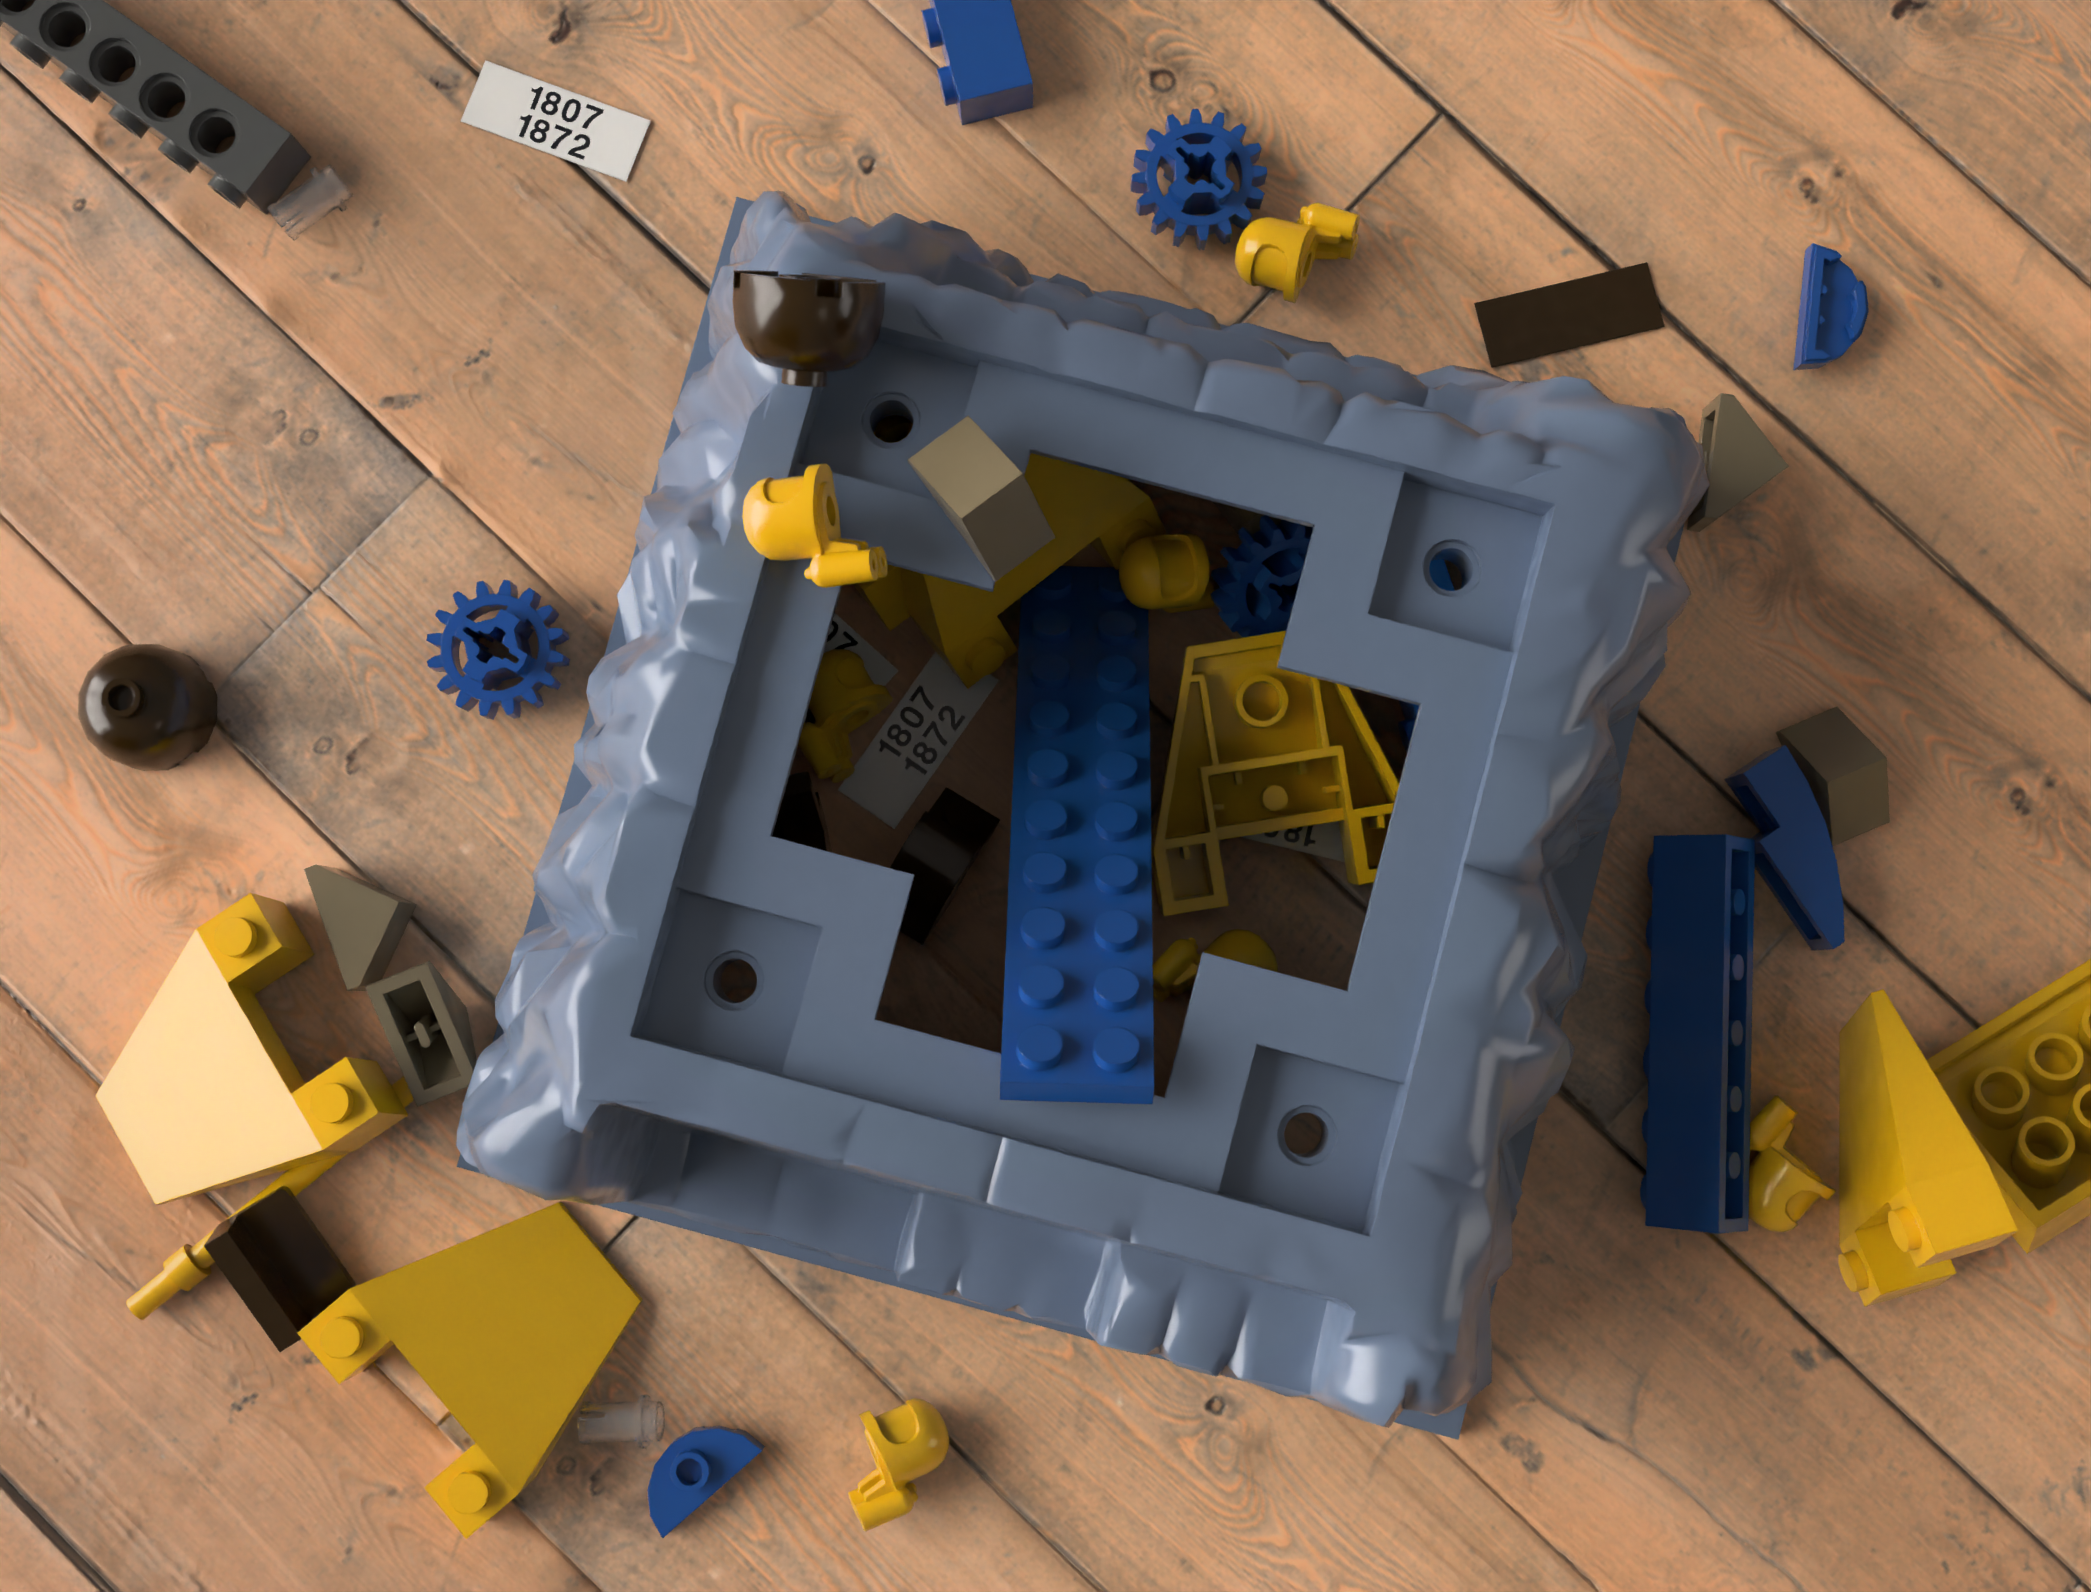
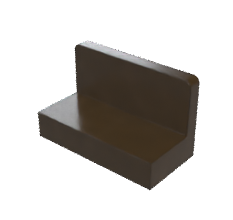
M287 1186L277 1188L220 1223L204 1245L279 1352L301 1340L297 1333L344 1292L356 1286L353 1278Z

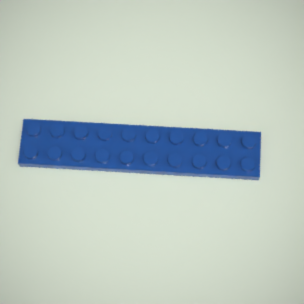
M1060 566L1021 597L1000 1100L1153 1104L1154 1017L1148 609L1139 608L1126 598L1121 588L1119 572L1114 567Z

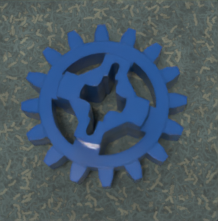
M1192 109L1189 124L1181 125L1180 121L1171 114L1166 119V134L1163 135L1151 128L1146 134L1145 142L1149 151L1136 150L1133 166L1140 172L1131 176V192L1143 194L1137 200L1136 211L1139 216L1150 213L1155 214L1151 227V232L1154 235L1163 232L1167 227L1174 230L1173 246L1179 247L1186 235L1195 236L1198 250H1205L1208 235L1214 233L1225 245L1231 239V224L1233 223L1238 228L1244 230L1251 223L1252 219L1249 209H1260L1265 193L1257 187L1265 184L1267 167L1253 164L1259 160L1262 148L1259 143L1247 146L1242 144L1246 132V126L1242 123L1234 127L1230 132L1224 129V113L1217 112L1211 124L1202 123L1199 109ZM1232 162L1239 176L1238 193L1233 189L1235 183L1226 176L1228 167ZM1159 167L1164 170L1163 176L1171 182L1168 193L1165 196L1162 195L1157 181ZM1203 174L1209 177V183L1201 179L1193 185L1187 181L1188 176L1194 180H1197ZM1197 214H1208L1204 216H1195Z
M1264 515L1260 519V531L1252 534L1249 530L1242 527L1238 530L1242 544L1237 549L1232 547L1222 548L1220 553L1228 561L1227 567L1212 570L1211 577L1220 588L1213 591L1210 596L1220 609L1218 615L1232 632L1237 631L1244 638L1287 630L1313 527L1282 519L1280 524L1276 525L1269 516Z
M503 580L498 594H495L487 583L479 581L476 585L477 598L470 600L457 591L453 594V597L459 609L454 614L438 610L435 614L439 621L446 626L443 633L427 634L426 641L441 648V654L429 659L427 664L429 668L436 672L447 673L437 684L441 692L449 695L460 690L456 699V706L469 712L479 701L480 715L494 720L499 706L502 705L508 716L514 719L519 718L521 714L520 702L526 700L537 708L544 705L542 697L538 692L543 685L556 690L560 688L561 683L551 675L554 666H569L570 659L556 651V645L569 640V635L562 628H550V625L558 618L559 613L551 605L536 610L541 596L531 588L524 591L518 599L517 586L509 580ZM500 610L493 619L474 622L483 614ZM532 625L538 638L537 660L532 657L528 641L534 631L531 628ZM483 637L492 643L496 641L504 644L509 648V653L517 657L519 661L514 663L507 658L502 660L488 651V647L479 642V639ZM461 641L464 642L468 659L463 669L459 659ZM517 677L524 678V680L511 688L491 691L492 689L497 690L502 681Z

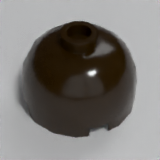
M734 270L732 299L734 322L743 346L758 362L782 369L781 383L825 387L827 386V372L855 367L868 357L879 338L884 315L885 282L802 273V275L779 274L778 277L779 271Z
M159 644L125 645L105 654L87 672L78 694V718L87 739L110 760L141 771L169 770L181 765L177 763L186 759L193 751L199 752L208 743L217 722V693L213 684L207 681L204 671L198 667L200 665L192 657Z

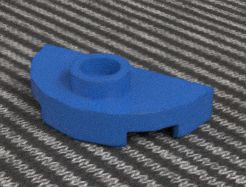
M1814 243L1805 250L1793 370L1818 369L1841 357L1862 334L1869 312L1867 290L1864 282H1858L1852 269L1840 260L1842 255L1837 251Z
M723 1426L695 1427L673 1440L655 1463L647 1489L650 1517L662 1539L762 1452L765 1446L745 1430L738 1428L733 1430Z

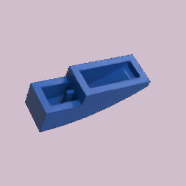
M1783 745L1764 752L1724 780L1760 830L1759 833L1750 838L1755 840L1756 870L1811 950L1835 949L1845 942L1844 906L1837 860L1824 817L1810 785L1787 746Z

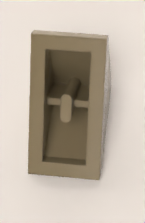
M1721 393L1702 411L1698 443L1703 447L1704 467L1710 485L1690 514L1687 530L1700 532L1789 467L1734 395Z
M966 416L907 460L994 581L999 580L1056 538L1023 473L969 416Z
M1838 707L1824 711L1776 732L1781 745L1787 746L1810 785L1824 817L1832 846L1890 822L1887 757Z
M317 864L305 868V874L347 991H367L365 988L367 985L382 980L417 904L337 868Z
M430 961L365 987L417 1107L469 1086L477 1058L467 1007Z

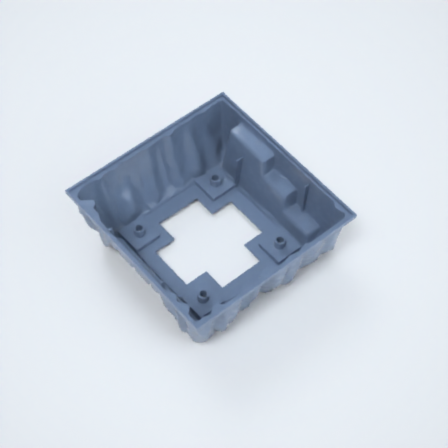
M764 191L756 201L736 197L678 402L672 412L673 419L663 454L658 460V471L652 492L643 498L639 522L634 535L637 544L627 578L617 594L619 606L604 657L600 659L589 676L586 690L589 710L581 738L574 744V762L559 814L545 850L532 874L534 891L536 893L523 937L519 939L512 954L510 969L495 999V1018L498 1021L494 1039L479 1055L464 1102L462 1103L463 1107L456 1146L460 1151L457 1167L484 1174L487 1177L497 1179L544 1200H567L599 1205L1096 1341L1101 1346L1164 1359L1178 1367L1217 1377L1222 1375L1252 1383L1287 1397H1300L1318 1401L1324 1406L1372 1424L1389 1428L1395 1422L1458 1440L1468 1401L1492 1382L1490 1310L1497 1281L1512 1265V1224L1517 1215L1516 1205L1522 1195L1521 1184L1537 1119L1544 1112L1549 1098L1558 1093L1575 1047L1567 1035L1560 1029L1567 1002L1582 988L1588 957L1581 941L1610 823L1621 801L1622 789L1620 783L1640 702L1646 697L1666 666L1664 653L1667 651V628L1683 612L1691 595L1689 586L1675 565L1684 523L1710 485L1704 467L1702 445L1695 441L1694 436L1687 429L1685 419L1673 409L1645 408L1614 403L1586 379L1561 376L1536 382H1509L1484 370L1455 365L1425 372L1417 376L1404 371L1398 364L1375 357L1362 355L1345 357L1328 342L1309 341L1250 323H1239L1231 326L1219 324L1214 315L1197 308L1187 309L1166 301L1126 292L1110 290L1097 292L1091 290L1085 283L1059 273L1050 279L1029 274L1027 268L1015 256L1000 249L984 251L966 231L933 220L920 224L901 214L893 213L875 226H871L852 216L835 223L808 216L806 209L795 203L783 191ZM734 270L779 271L778 277L779 274L802 275V273L885 282L884 315L879 338L868 357L855 367L827 372V386L825 387L781 383L782 369L758 362L743 346L734 322L732 303ZM891 415L903 416L913 424L909 435L895 443L884 442L874 435L878 423ZM966 416H969L1024 476L1030 454L1033 453L1313 527L1277 668L1419 705L1347 990L1202 952L1164 1097L1154 1095L1153 1104L1000 1100L1001 1053L876 1020L915 875L772 837L842 586L822 588L817 586L812 579L805 578L804 571L810 566L812 559L770 560L759 554L750 544L743 525L744 499L750 488L761 479L803 476L806 468L810 465L828 464L833 475L842 538L866 541L869 547L882 546L886 553L888 565L993 592L996 581L986 571L907 461ZM1444 559L1455 564L1462 576L1461 589L1447 591L1438 587L1430 576V562ZM737 960H744L755 970L757 985L754 993L747 1000L738 1003L729 999L723 992L721 977L729 964ZM1300 1113H1311L1317 1118L1321 1126L1320 1141L1313 1150L1307 1153H1293L1285 1142L1284 1132L1286 1125L1291 1118Z

